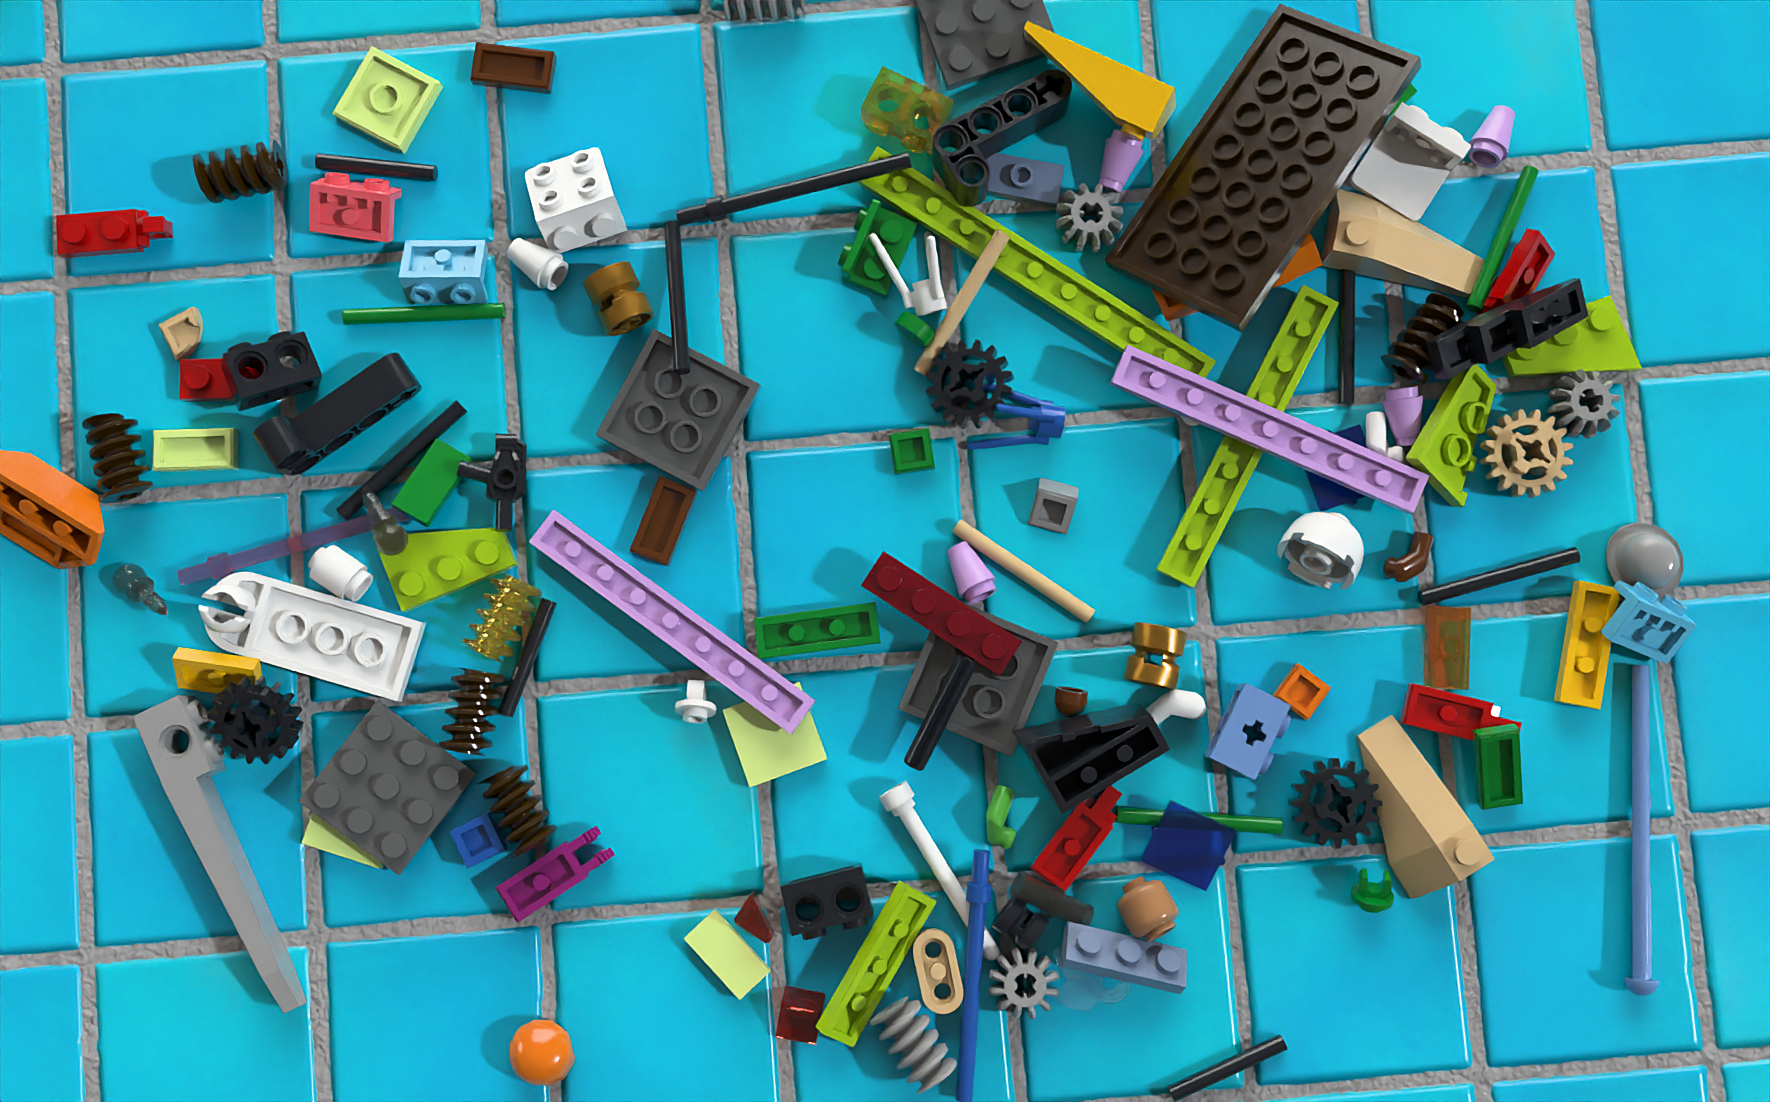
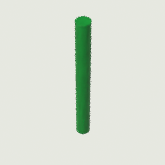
M1524 166L1466 304V308L1472 312L1480 313L1483 309L1485 300L1488 297L1538 176L1539 170L1533 166Z
M504 302L343 309L342 312L344 325L506 318Z
M1128 807L1116 808V823L1278 835L1282 834L1283 829L1282 818Z

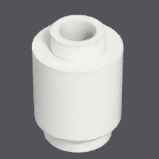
M331 545L327 549L324 547L319 548L308 563V567L311 568L309 577L340 599L345 600L348 598L352 602L358 601L368 590L373 580V575L367 572V566L336 545Z

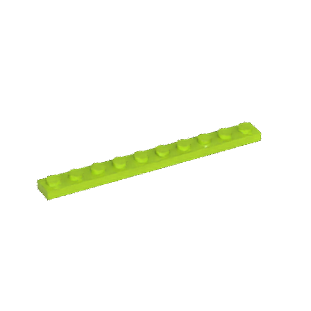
M877 146L867 162L893 155ZM909 168L856 182L865 190L977 261L996 229L1010 236V239L991 270L1121 353H1123L1127 345H1130L1203 378L1207 377L1216 363L1214 359L978 209L959 204L948 190L915 169Z

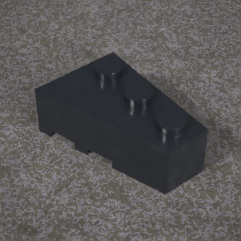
M1137 702L1012 731L1048 796L1062 814L1170 750L1152 715Z

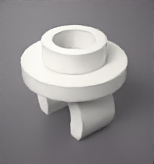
M688 680L687 699L675 703V712L681 715L682 720L685 722L704 723L707 721V718L716 714V705L706 701L707 689L704 688V680Z

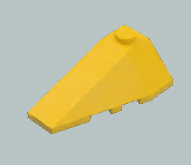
M1029 21L1026 22L1024 30L1027 38L1061 71L1065 72L1117 125L1122 126L1120 130L1122 134L1142 142L1144 137L1152 141L1155 140L1176 108L1175 87Z

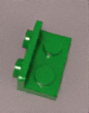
M876 199L872 200L869 209L862 207L854 225V230L859 232L853 245L845 244L838 261V266L842 267V280L886 299L893 280L878 256L869 236L872 233L877 235L896 269L899 271L918 228V223L881 208V201Z

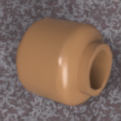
M1141 876L1122 887L1125 895L1119 899L1116 907L1133 937H1145L1147 942H1151L1177 926L1174 920L1179 915V909L1162 881L1151 880L1146 882L1144 877Z

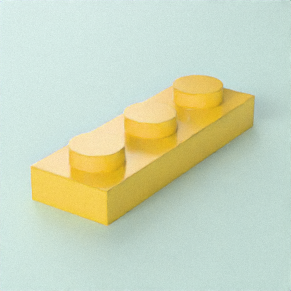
M1581 580L1574 581L1554 702L1593 710L1601 708L1611 641L1600 631L1617 610L1620 593L1613 587Z

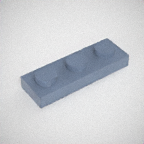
M1068 921L1063 928L1061 967L1181 994L1186 988L1187 949L1154 941L1147 942L1145 939Z

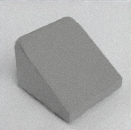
M1040 478L1028 524L1067 534L1078 500V487Z

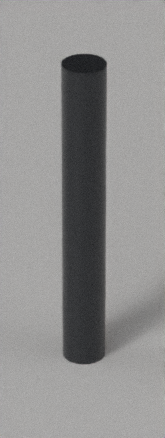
M317 153L315 157L316 168L322 170L436 181L438 175L436 165Z
M545 598L541 599L499 706L500 714L513 718L556 608V602Z
M1279 1034L1167 1086L1173 1101L1177 1102L1288 1050L1286 1043Z

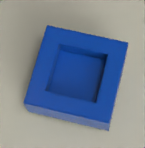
M487 812L450 831L467 868L473 867L508 849L491 812Z

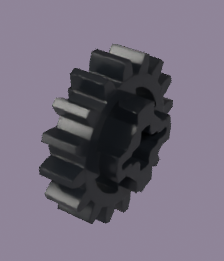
M963 340L959 341L958 351L953 352L947 346L943 348L946 358L943 361L938 358L932 360L938 369L937 372L926 374V378L934 384V386L926 389V394L929 398H938L932 403V408L936 413L945 409L942 418L948 424L957 417V425L961 429H965L968 420H972L977 429L982 426L981 418L987 416L991 422L997 421L994 414L996 405H1006L1002 400L1003 397L1014 396L1013 389L1005 384L1014 380V375L1012 371H1002L1009 364L1005 356L995 359L998 351L993 345L984 352L980 340H975L971 349L967 348ZM979 360L982 362H980L977 365H972L964 363L963 361ZM952 370L950 383L944 387L946 377ZM971 378L976 385L974 390L969 391L964 383L966 379ZM996 382L995 391L992 397L988 399L989 387ZM962 404L975 405L977 408L966 410L957 407Z
M244 676L237 685L231 681L211 703L214 708L209 712L207 718L215 721V724L209 732L213 735L220 734L222 736L221 741L217 745L219 748H224L228 745L233 748L231 752V758L233 759L239 756L240 753L246 755L247 764H252L257 756H260L264 764H269L274 755L281 759L289 748H293L299 739L298 733L304 722L297 720L302 708L289 704L295 695L292 692L285 695L280 694L281 683L276 682L271 688L266 686V680L263 676H260L255 684L251 683L248 676ZM237 702L236 713L231 714L232 705ZM281 727L280 735L274 739L273 735L276 732V728Z
M1329 758L1328 768H1326L1322 761L1316 760L1313 762L1314 773L1303 769L1299 772L1305 780L1303 784H1291V788L1299 793L1298 798L1288 800V805L1298 807L1299 812L1292 816L1291 819L1296 823H1305L1300 832L1303 836L1309 837L1316 833L1315 844L1324 846L1329 838L1331 847L1335 849H1341L1342 839L1348 845H1358L1356 834L1359 833L1369 837L1371 832L1366 826L1368 821L1376 823L1380 821V818L1372 813L1373 807L1382 806V801L1372 799V793L1377 791L1379 786L1373 783L1366 784L1365 780L1370 774L1368 770L1362 769L1354 773L1356 764L1354 761L1347 760L1341 768L1339 758ZM1333 775L1347 778L1354 786L1346 788L1340 786L1338 780L1334 779ZM1316 786L1317 791L1313 802L1309 803L1311 791ZM1332 795L1342 798V802L1337 804L1338 811L1328 808V804L1333 802ZM1361 803L1359 814L1354 819L1356 808ZM1329 819L1337 831H1329L1321 827L1316 820Z

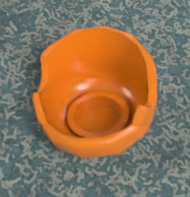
M532 1020L519 1027L509 1045L510 1064L514 1072L521 1080L534 1086H551L564 1079L575 1061L570 1035L564 1028L552 1020Z

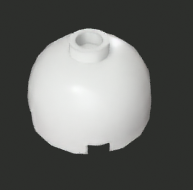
M1313 512L1301 516L1290 525L1278 544L1277 555L1281 560L1284 554L1290 561L1287 568L1294 575L1308 583L1330 589L1332 583H1343L1341 589H1347L1354 583L1360 571L1364 556V546L1359 533L1345 516L1336 512Z

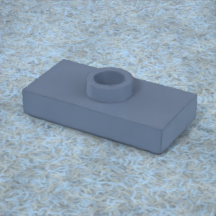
M995 153L986 159L990 166L988 195L1057 207L1064 165Z

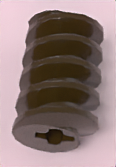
M273 140L272 152H268L263 142H258L256 144V155L252 154L247 145H242L240 150L241 158L236 157L233 149L226 148L225 161H221L215 150L210 151L209 164L205 163L199 153L193 155V168L198 185L205 196L215 204L222 202L224 197L231 201L238 199L240 194L246 198L252 197L256 191L264 195L269 193L271 188L280 192L285 190L288 184L287 163L283 151L276 140Z
M1430 293L1426 297V304H1422L1416 310V317H1412L1407 322V329L1399 332L1397 342L1389 345L1387 348L1388 354L1380 357L1382 362L1391 371L1404 379L1425 384L1428 381V377L1422 371V368L1433 371L1426 341L1463 323L1461 317L1464 316V311L1451 298L1439 293Z
M119 413L95 415L82 422L83 428L89 430L85 435L86 443L94 446L89 451L90 459L97 461L93 466L94 474L102 477L97 482V488L99 491L106 493L100 498L101 503L104 504L131 500L141 496L143 491L153 487L152 481L139 480V476L149 472V466L135 464L136 460L146 456L145 450H134L131 448L132 445L142 441V437L137 434H128L127 431L137 426L138 421L136 419H125Z
M460 668L464 670V674L452 676L450 681L460 686L461 690L450 692L447 696L457 702L458 707L445 709L444 714L455 719V723L443 725L441 728L442 731L452 736V740L439 742L438 747L454 752L486 756L479 751L480 749L492 747L493 742L482 735L483 733L496 730V725L486 720V717L499 714V709L488 702L489 700L502 698V693L491 686L495 683L504 682L505 677L501 674Z
M527 765L511 766L477 783V785H491L482 794L484 800L498 799L489 809L491 815L505 814L497 824L498 829H512L511 833L504 839L505 844L519 843L520 845L511 854L512 859L549 841V836L557 829L555 824L542 825L541 823L550 814L548 809H534L543 799L541 794L529 796L527 794L536 784L533 779L520 780V777L528 770Z

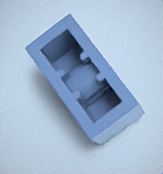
M1248 683L1238 684L1203 757L1246 779L1255 780L1258 774L1263 776L1273 759V753L1269 752L1275 738L1281 739L1290 724L1291 717L1287 713L1291 705ZM1255 724L1253 731L1258 734L1257 740H1248L1246 742L1247 735L1242 732L1243 727Z

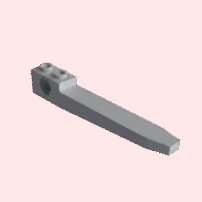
M177 695L133 716V720L168 799L260 976L285 1014L307 1003L292 959L211 777L226 770L222 761L225 758L224 750L217 746L219 743L218 739L212 737L206 725L208 714L204 705L199 700H195L194 696ZM183 731L189 736V746L184 752L178 746V737Z

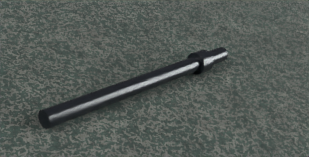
M909 152L728 198H723L722 195L707 198L704 204L677 210V220L680 226L710 219L711 222L728 219V214L909 169L912 168Z

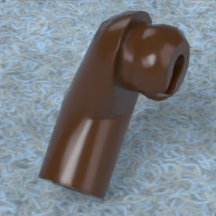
M1414 532L1408 554L1401 556L1399 559L1389 557L1385 560L1383 565L1385 577L1389 579L1395 578L1396 582H1406L1422 573L1427 566L1434 536L1422 532Z

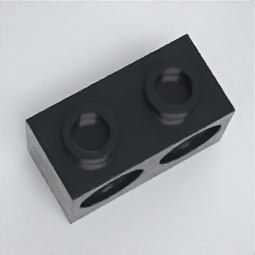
M290 331L279 332L270 336L268 341L252 345L250 342L239 343L230 347L226 353H223L221 369L238 411L318 389L322 378V373L304 331L292 334ZM291 356L299 361L300 366L289 368L284 366L279 359ZM246 367L254 368L261 376L257 379H247L239 373V370Z
M862 863L784 882L780 886L791 935L802 934L803 940L824 936L827 934L826 927L842 924L843 930L868 924L866 917L874 915ZM844 887L856 889L860 894V903L852 909L840 906L837 901V893L840 889ZM804 897L815 899L820 906V913L812 919H805L800 916L797 911V902Z

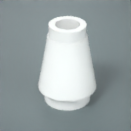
M521 238L515 239L507 250V258L513 261L540 289L548 288L549 290H555L563 283L567 276L568 263L563 261V256L557 252L524 241Z

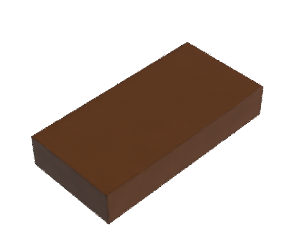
M476 42L470 81L473 85L551 94L557 56L554 51Z
M659 476L629 551L669 567L698 491Z

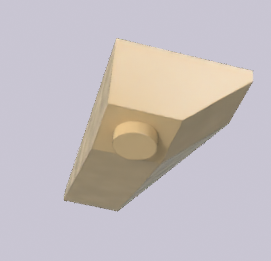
M1339 189L1331 200L1321 254L1322 266L1338 270L1349 269L1353 270L1356 274L1465 298L1470 297L1484 259L1421 223L1407 219L1367 195Z
M1389 715L1356 736L1364 770L1370 772L1367 782L1368 784L1373 783L1379 786V789L1372 794L1374 799L1382 801V806L1376 807L1377 811H1375V814L1380 818L1378 825L1381 826L1386 846L1384 851L1387 863L1410 899L1418 898L1460 882L1495 860L1473 823L1393 715Z

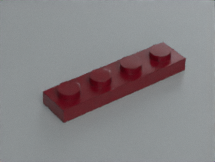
M884 551L861 584L862 588L997 676L1001 675L1022 642Z

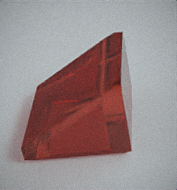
M753 891L734 921L735 924L764 943H769L775 932L755 891Z
M786 986L780 1006L775 1037L816 1045L819 1030L815 1026L822 1015L825 994Z

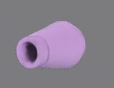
M1502 105L1492 108L1491 113L1469 142L1472 146L1469 149L1468 155L1473 163L1485 168H1494L1507 158L1516 116L1511 108Z
M1113 130L1111 138H1106L1099 181L1103 189L1121 193L1123 186L1126 184L1144 152L1141 149L1143 140L1140 142L1122 134L1120 130Z
M1418 386L1385 390V401L1381 402L1393 438H1395L1396 446L1413 445L1421 432L1423 395L1418 394Z
M967 541L961 542L946 551L959 597L965 598L968 605L981 602L997 591L994 584L996 578L974 550L970 548Z

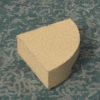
M195 306L158 324L175 359L178 361L191 356L201 341L203 319L200 310Z

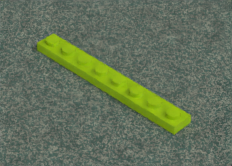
M1302 285L1245 396L1284 412L1339 302ZM1223 436L1155 571L1190 589L1195 587L1263 451L1229 436Z

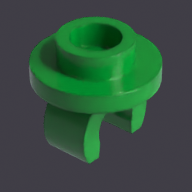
M1362 868L1358 874L1359 883L1352 887L1351 898L1353 902L1362 910L1370 913H1378L1392 907L1394 894L1391 891L1390 872L1384 871L1382 881L1375 883L1368 882L1367 869Z

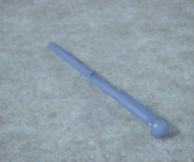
M1632 665L1633 978H1624L1627 988L1639 996L1652 994L1659 985V980L1652 979L1649 666Z

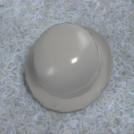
M1634 522L1620 527L1609 538L1605 551L1606 564L1615 584L1618 580L1631 586L1639 582L1656 592L1659 598H1663L1665 594L1669 595L1678 587L1684 572L1683 554L1677 541L1666 530L1650 523Z

